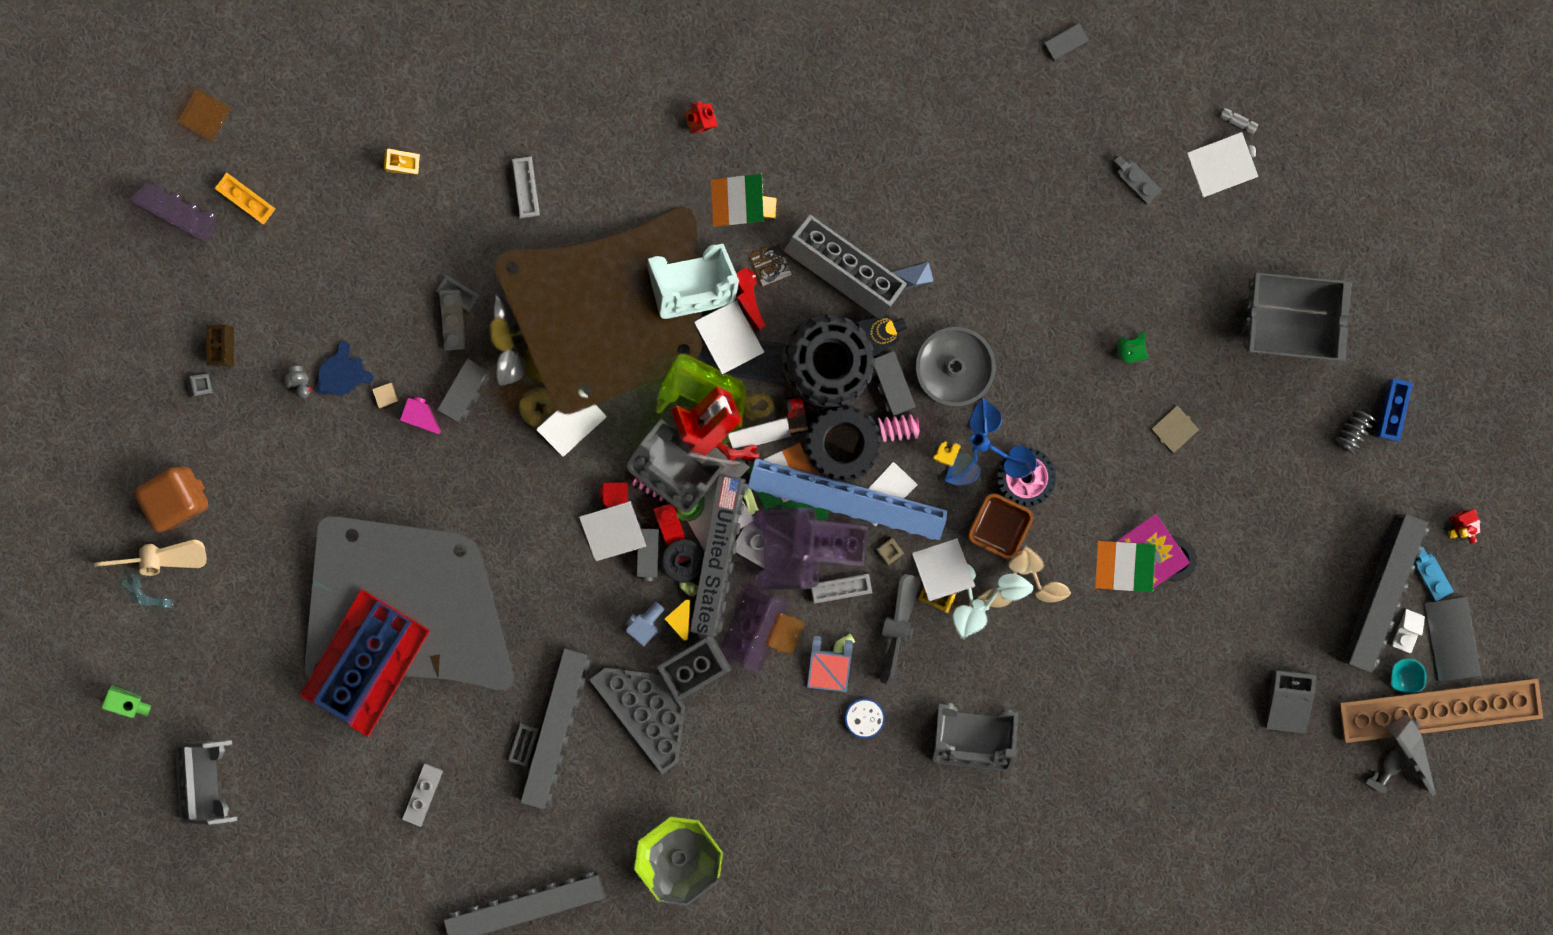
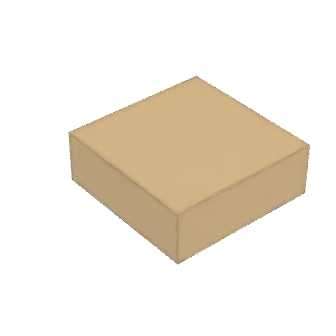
M392 383L372 389L379 408L398 402Z

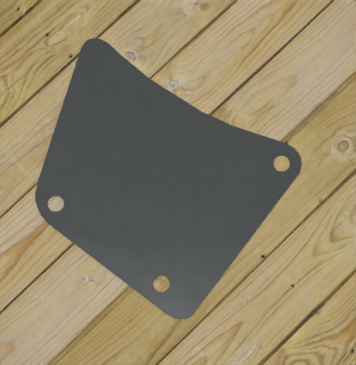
M333 516L326 517L320 521L317 529L304 668L309 679L314 672L315 664L320 662L360 590L363 589L430 630L404 676L449 679L494 690H505L512 686L514 681L513 670L483 559L475 543L466 536L457 533ZM349 529H355L358 532L359 537L357 541L350 542L347 540L346 532ZM463 544L466 547L467 552L465 556L458 557L454 554L453 549L455 545ZM440 654L439 677H437L431 656Z

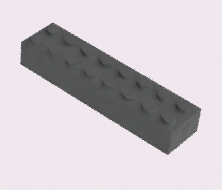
M1397 514L1342 663L1370 673L1373 672V669H1377L1380 661L1378 658L1379 653L1386 646L1387 640H1385L1387 632H1390L1393 628L1394 621L1392 619L1394 613L1397 614L1400 609L1401 603L1399 600L1408 588L1406 582L1408 576H1412L1415 565L1413 563L1422 551V546L1420 545L1422 539H1425L1428 535L1429 528L1427 526L1429 522L1408 514Z

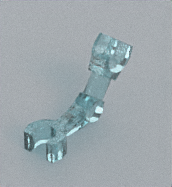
M136 574L131 575L134 580L132 585L127 580L122 581L125 588L130 592H134L140 605H158L160 607L173 608L174 599H155L144 595L140 588L142 587L140 579Z

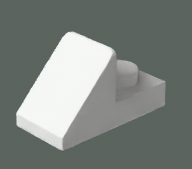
M1405 609L1391 646L1411 653L1418 635L1423 633L1425 616Z

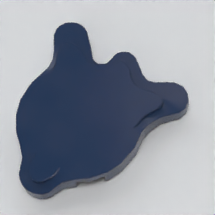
M340 342L336 354L328 358L321 365L319 382L316 386L319 394L345 395L351 392L357 385L370 383L374 380L373 374L363 369L360 357L350 359V344L348 342Z

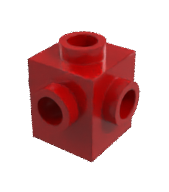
M702 102L692 104L690 109L684 111L691 134L706 132L718 126L711 103L703 104Z

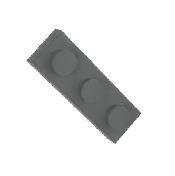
M461 289L439 291L445 351L466 349Z

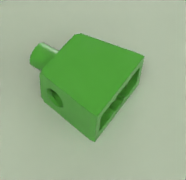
M112 685L102 709L134 718L136 713L148 716L151 705L140 702L142 696ZM125 702H132L133 707H127Z

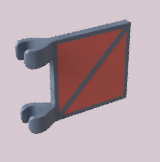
M814 636L807 688L847 692L853 641L845 640L844 653L820 651L821 637Z

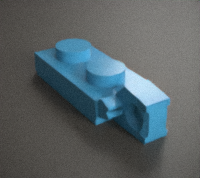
M1422 547L1418 560L1415 561L1416 568L1434 601H1438L1454 591L1435 557L1431 553L1427 554Z

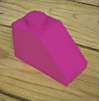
M416 396L413 399L408 398L400 420L440 434L441 429L430 406L424 404L426 400Z

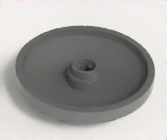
M948 327L932 334L921 346L916 359V375L921 388L931 399L946 406L959 407L977 401L988 391L995 376L996 363L990 345L981 335L963 327Z

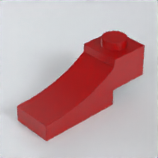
M745 267L736 273L739 280L737 290L740 295L736 297L735 301H737L742 312L755 332L765 327L766 324L759 313L755 300L754 285L757 284L755 281L756 276L752 270H748Z
M670 503L654 509L667 546L676 540L686 539L674 505ZM685 555L678 558V564L689 561V558Z

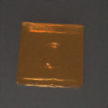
M196 88L178 123L214 142L232 107Z

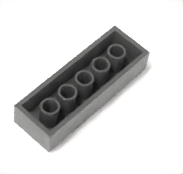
M812 215L808 216L784 249V252L880 320H882L907 285L905 281Z

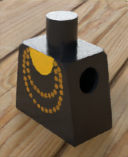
M889 314L885 315L882 320L875 317L857 322L858 327L863 329L867 339L871 341L873 357L900 340L897 333L907 329L903 318L892 322Z

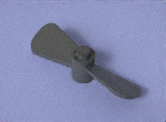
M905 574L901 577L895 618L887 617L884 623L882 636L892 639L880 675V682L883 684H891L894 678L900 641L906 642L913 635L914 627H911V622H908L921 586L920 579L916 576Z

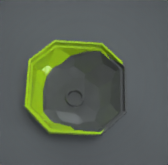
M669 817L638 841L634 870L658 902L687 906L719 882L723 852L699 820Z

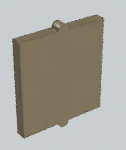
M1178 406L1152 428L1161 439L1160 442L1165 443L1173 453L1199 430L1190 420V416H1186Z

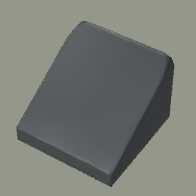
M209 373L186 378L190 398L213 393Z

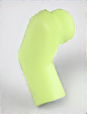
M692 581L686 583L679 582L680 589L687 595H697L698 585H695Z

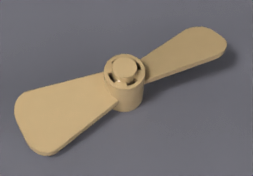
M191 540L161 549L153 544H145L139 549V558L92 563V567L139 562L140 574L153 576L160 573V566L201 568L206 564L207 557L203 543L198 540Z

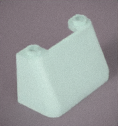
M724 244L707 247L702 258L667 264L664 257L655 256L648 259L647 267L660 316L664 319L721 308L734 302L736 299L739 280Z

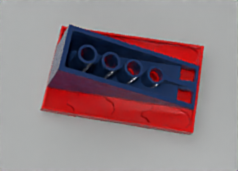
M361 589L300 696L369 737L430 630ZM352 678L358 679L355 684L351 683Z

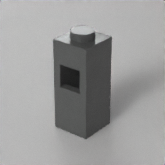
M640 529L646 547L638 549L637 577H641V581H653V577H658L659 529Z

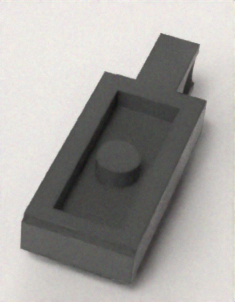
M1120 155L1113 161L1120 169L1117 172L1120 175L1119 177L1146 204L1162 191L1135 162L1131 160L1127 162Z

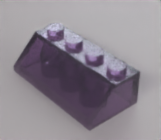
M146 182L131 198L130 201L207 243H209L220 223L215 220L216 216L212 213L205 211L203 214L198 211L199 206L190 201L187 204L180 201L181 196L172 191L170 194L163 192L164 187L155 182L152 185Z
M748 583L721 646V651L726 660L743 669L759 674L789 604V600Z

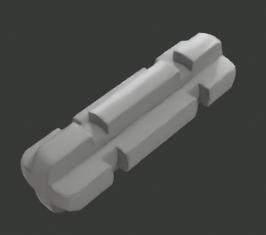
M1227 108L1222 110L1220 114L1221 119L1229 120V123L1241 129L1245 128L1251 134L1255 133L1258 127L1257 123L1249 122V119L1235 112L1231 113L1232 111Z

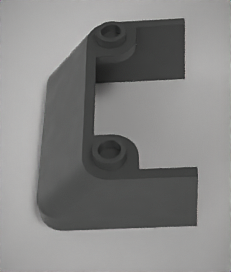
M231 740L186 742L176 745L175 757L179 815L183 823L211 825L237 821V817L227 816L229 812L228 805L223 800H219L216 760H220L224 755V745H232Z

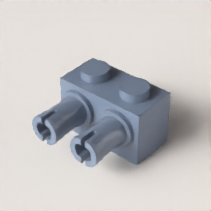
M655 601L644 614L639 613L637 616L633 614L626 622V631L645 646L657 632L653 622L662 613L664 608Z

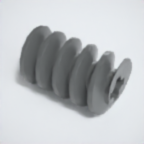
M1353 410L1352 412L1355 417L1348 418L1351 424H1344V428L1347 431L1340 430L1339 433L1342 437L1335 438L1340 447L1353 455L1356 453L1352 448H1360L1356 442H1364L1361 434L1368 435L1365 428H1373L1369 422H1377L1369 414L1358 410Z

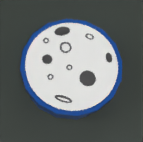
M858 699L851 703L846 710V726L857 737H873L884 726L885 717L883 709L872 699Z

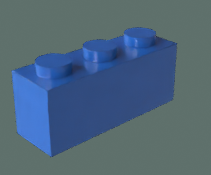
M1394 378L1388 380L1375 438L1392 442L1400 441L1413 383Z

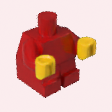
M1475 509L1463 510L1449 517L1450 522H1453L1455 525V529L1448 531L1450 539L1457 537V534H1459L1461 538H1468L1470 544L1477 542L1475 534L1480 533V522Z

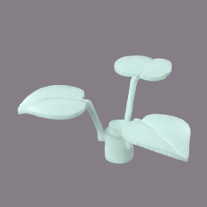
M967 564L972 579L974 580L976 577L975 571L969 564ZM1006 574L998 580L1000 588L995 590L987 604L980 599L973 600L972 590L968 588L970 607L962 605L954 611L953 615L958 633L964 639L968 635L981 630L987 623L985 610H989V606L999 592H1001L1003 599L1013 601L1030 594L1033 591V586L1017 574Z

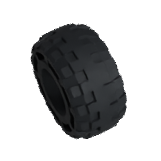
M837 315L817 316L801 323L788 336L781 354V369L789 389H792L802 401L817 407H836L857 398L870 383L872 371L875 367V358H873L872 352L873 346L871 341L867 339L863 329L855 325L853 321ZM831 342L836 344L845 356L844 372L836 379L829 380L821 377L813 366V352L821 343Z

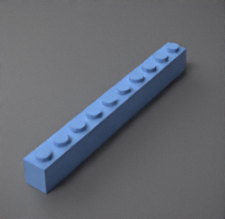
M755 459L748 488L756 492L768 493L778 498L783 497L796 503H805L814 508L827 509L832 513L845 514L851 518H860L873 524H882L891 529L904 530L909 534L922 535L928 539L940 540L947 518V510L760 459Z

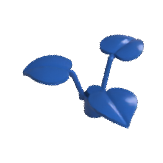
M982 398L975 407L970 420V427L974 433L970 437L974 459L967 453L958 454L953 466L948 468L945 481L957 486L973 483L980 474V467L975 464L978 460L977 451L985 452L991 449L1006 458L1007 460L1004 464L1005 472L1015 479L1023 478L1034 472L1037 468V460L1034 454L1024 446H1014L1010 450V454L1006 455L990 444V440L986 436L988 432H995L1000 427L1002 415L995 406Z

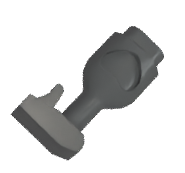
M1395 747L1394 750L1389 752L1383 764L1384 773L1378 782L1376 781L1378 773L1375 772L1371 778H1366L1364 783L1378 792L1386 793L1387 788L1385 785L1390 777L1398 774L1407 762L1401 749Z

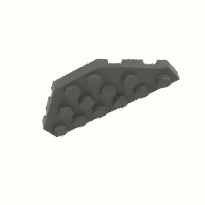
M606 667L590 679L662 775L679 762L686 706L681 700L677 702L661 674Z

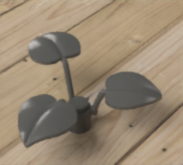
M496 291L493 307L494 318L498 324L503 326L501 335L504 339H507V343L514 350V352L508 349L503 351L497 361V382L499 385L516 382L524 376L526 361L523 357L518 356L519 351L513 341L521 339L522 331L519 326H516V317L505 292Z

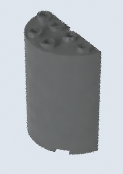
M1255 273L1254 277L1249 279V296L1243 305V312H1246V320L1242 321V332H1245L1243 348L1252 353L1345 361L1348 336L1347 321L1350 312L1352 282Z

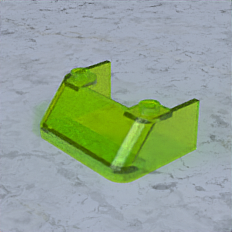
M680 354L674 360L660 388L656 412L661 413L670 402H675L679 395L698 404L717 386L731 393L740 417L743 420L746 387L740 380L726 373L722 374L720 370L687 354ZM742 421L730 433L739 431L742 427ZM729 435L722 439L723 444L730 440Z

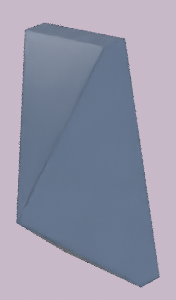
M928 262L892 272L907 283L904 289L933 282Z

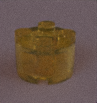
M545 388L529 390L520 401V414L527 424L539 428L557 411ZM538 403H540L541 405L545 404V407L543 408V413H541L540 411L536 412V409L538 408Z

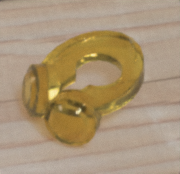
M757 394L752 397L746 396L742 403L743 409H745V416L751 421L768 416L774 409L773 399L766 394ZM759 400H766L768 403V408L765 411L750 409Z

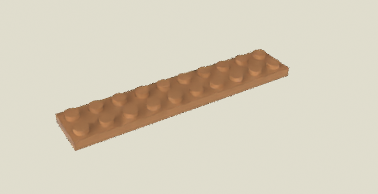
M1537 678L1339 703L1345 743L1392 737L1386 726L1405 714L1411 719L1415 718L1421 726L1418 729L1421 734L1543 719Z

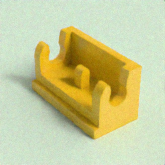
M944 442L939 446L932 460L951 467L961 445L955 443L949 452V448H945L947 442Z

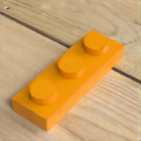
M228 173L224 175L215 187L217 191L262 224L266 223L276 209Z

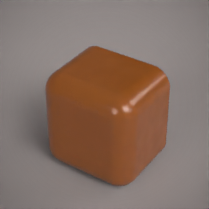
M187 466L169 468L139 485L134 492L135 499L148 523L156 532L175 529L203 513L208 507V500L202 491L205 489L200 479L196 480L193 472Z
M998 494L987 495L983 499L969 528L968 539L971 543L1002 558H1014L1033 522V514L1029 509Z

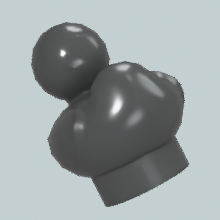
M291 366L287 368V374L283 378L285 386L287 388L297 387V396L301 399L307 398L312 388L306 386L309 382V377L303 372V367Z

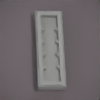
M532 157L512 159L520 219L540 216Z
M869 574L810 584L814 604L872 593Z
M426 763L424 764L402 820L420 827L422 826L443 770Z

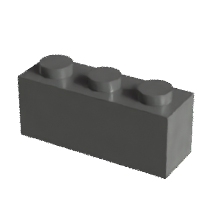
M893 351L875 358V367L872 374L879 379L880 383L877 384L880 395L884 394L887 401L884 402L887 413H892L895 416L915 408V403L895 352Z
M467 358L440 404L438 411L457 422L465 421L470 414L468 408L471 403L475 404L481 394L478 392L482 385L486 386L491 377L488 375L490 371Z

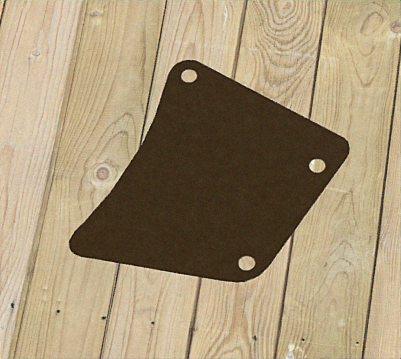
M676 208L635 229L587 244L554 249L513 250L503 253L497 259V276L552 404L559 413L570 415L682 370L691 365L699 356L702 349V336L694 322L702 318L701 312L668 319L662 318L657 308L647 267L648 259L655 256L664 257L667 264L698 258L697 221L690 208ZM508 262L517 263L519 270L516 274L511 275L507 273L505 267ZM686 344L690 347V354L687 357H681L678 354L677 349L679 345ZM582 384H588L591 387L592 393L589 397H582L579 394L578 390Z

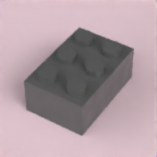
M713 636L705 638L657 667L677 702L732 670Z

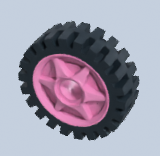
M1032 448L1028 449L1036 457L1037 468L1034 472L1030 473L1031 481L1029 483H1024L1021 478H1012L1005 472L1004 464L1007 460L1006 458L1001 461L996 476L1001 494L1006 499L1023 507L1035 506L1045 501L1051 495L1056 483V471L1053 463L1044 453Z

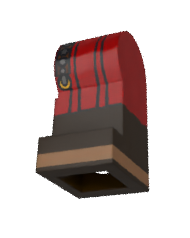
M797 396L786 398L790 434L807 432L808 426L803 401Z

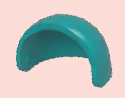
M1402 659L1394 665L1391 674V686L1395 690L1404 693H1416L1422 691L1426 686L1427 674L1420 662L1413 659Z

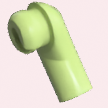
M851 633L835 642L833 652L844 653L845 640L855 642Z

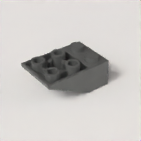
M1272 669L1266 729L1306 734L1315 694L1317 675Z

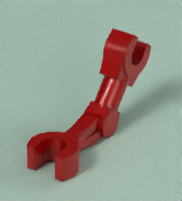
M722 442L715 446L728 460L744 458V460L755 462V459L760 457V454H753L757 451L756 445L744 447L743 450L731 449Z

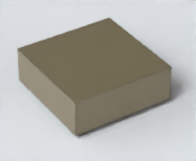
M893 538L876 549L888 565L904 554Z

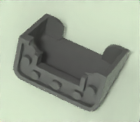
M661 419L627 463V468L632 475L676 508L688 513L694 509L725 466L716 460L706 459L703 464L698 462L670 441L674 435V430Z
M952 703L939 704L933 761L944 765L998 771L1011 770L1016 758L1018 713L1009 709L1002 710V712L997 714V717L960 713Z

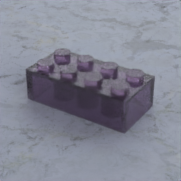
M796 518L791 558L864 566L868 526Z

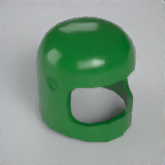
M1145 331L1138 332V338L1134 340H1126L1125 336L1118 339L1116 350L1119 359L1123 363L1130 364L1148 360L1145 346Z

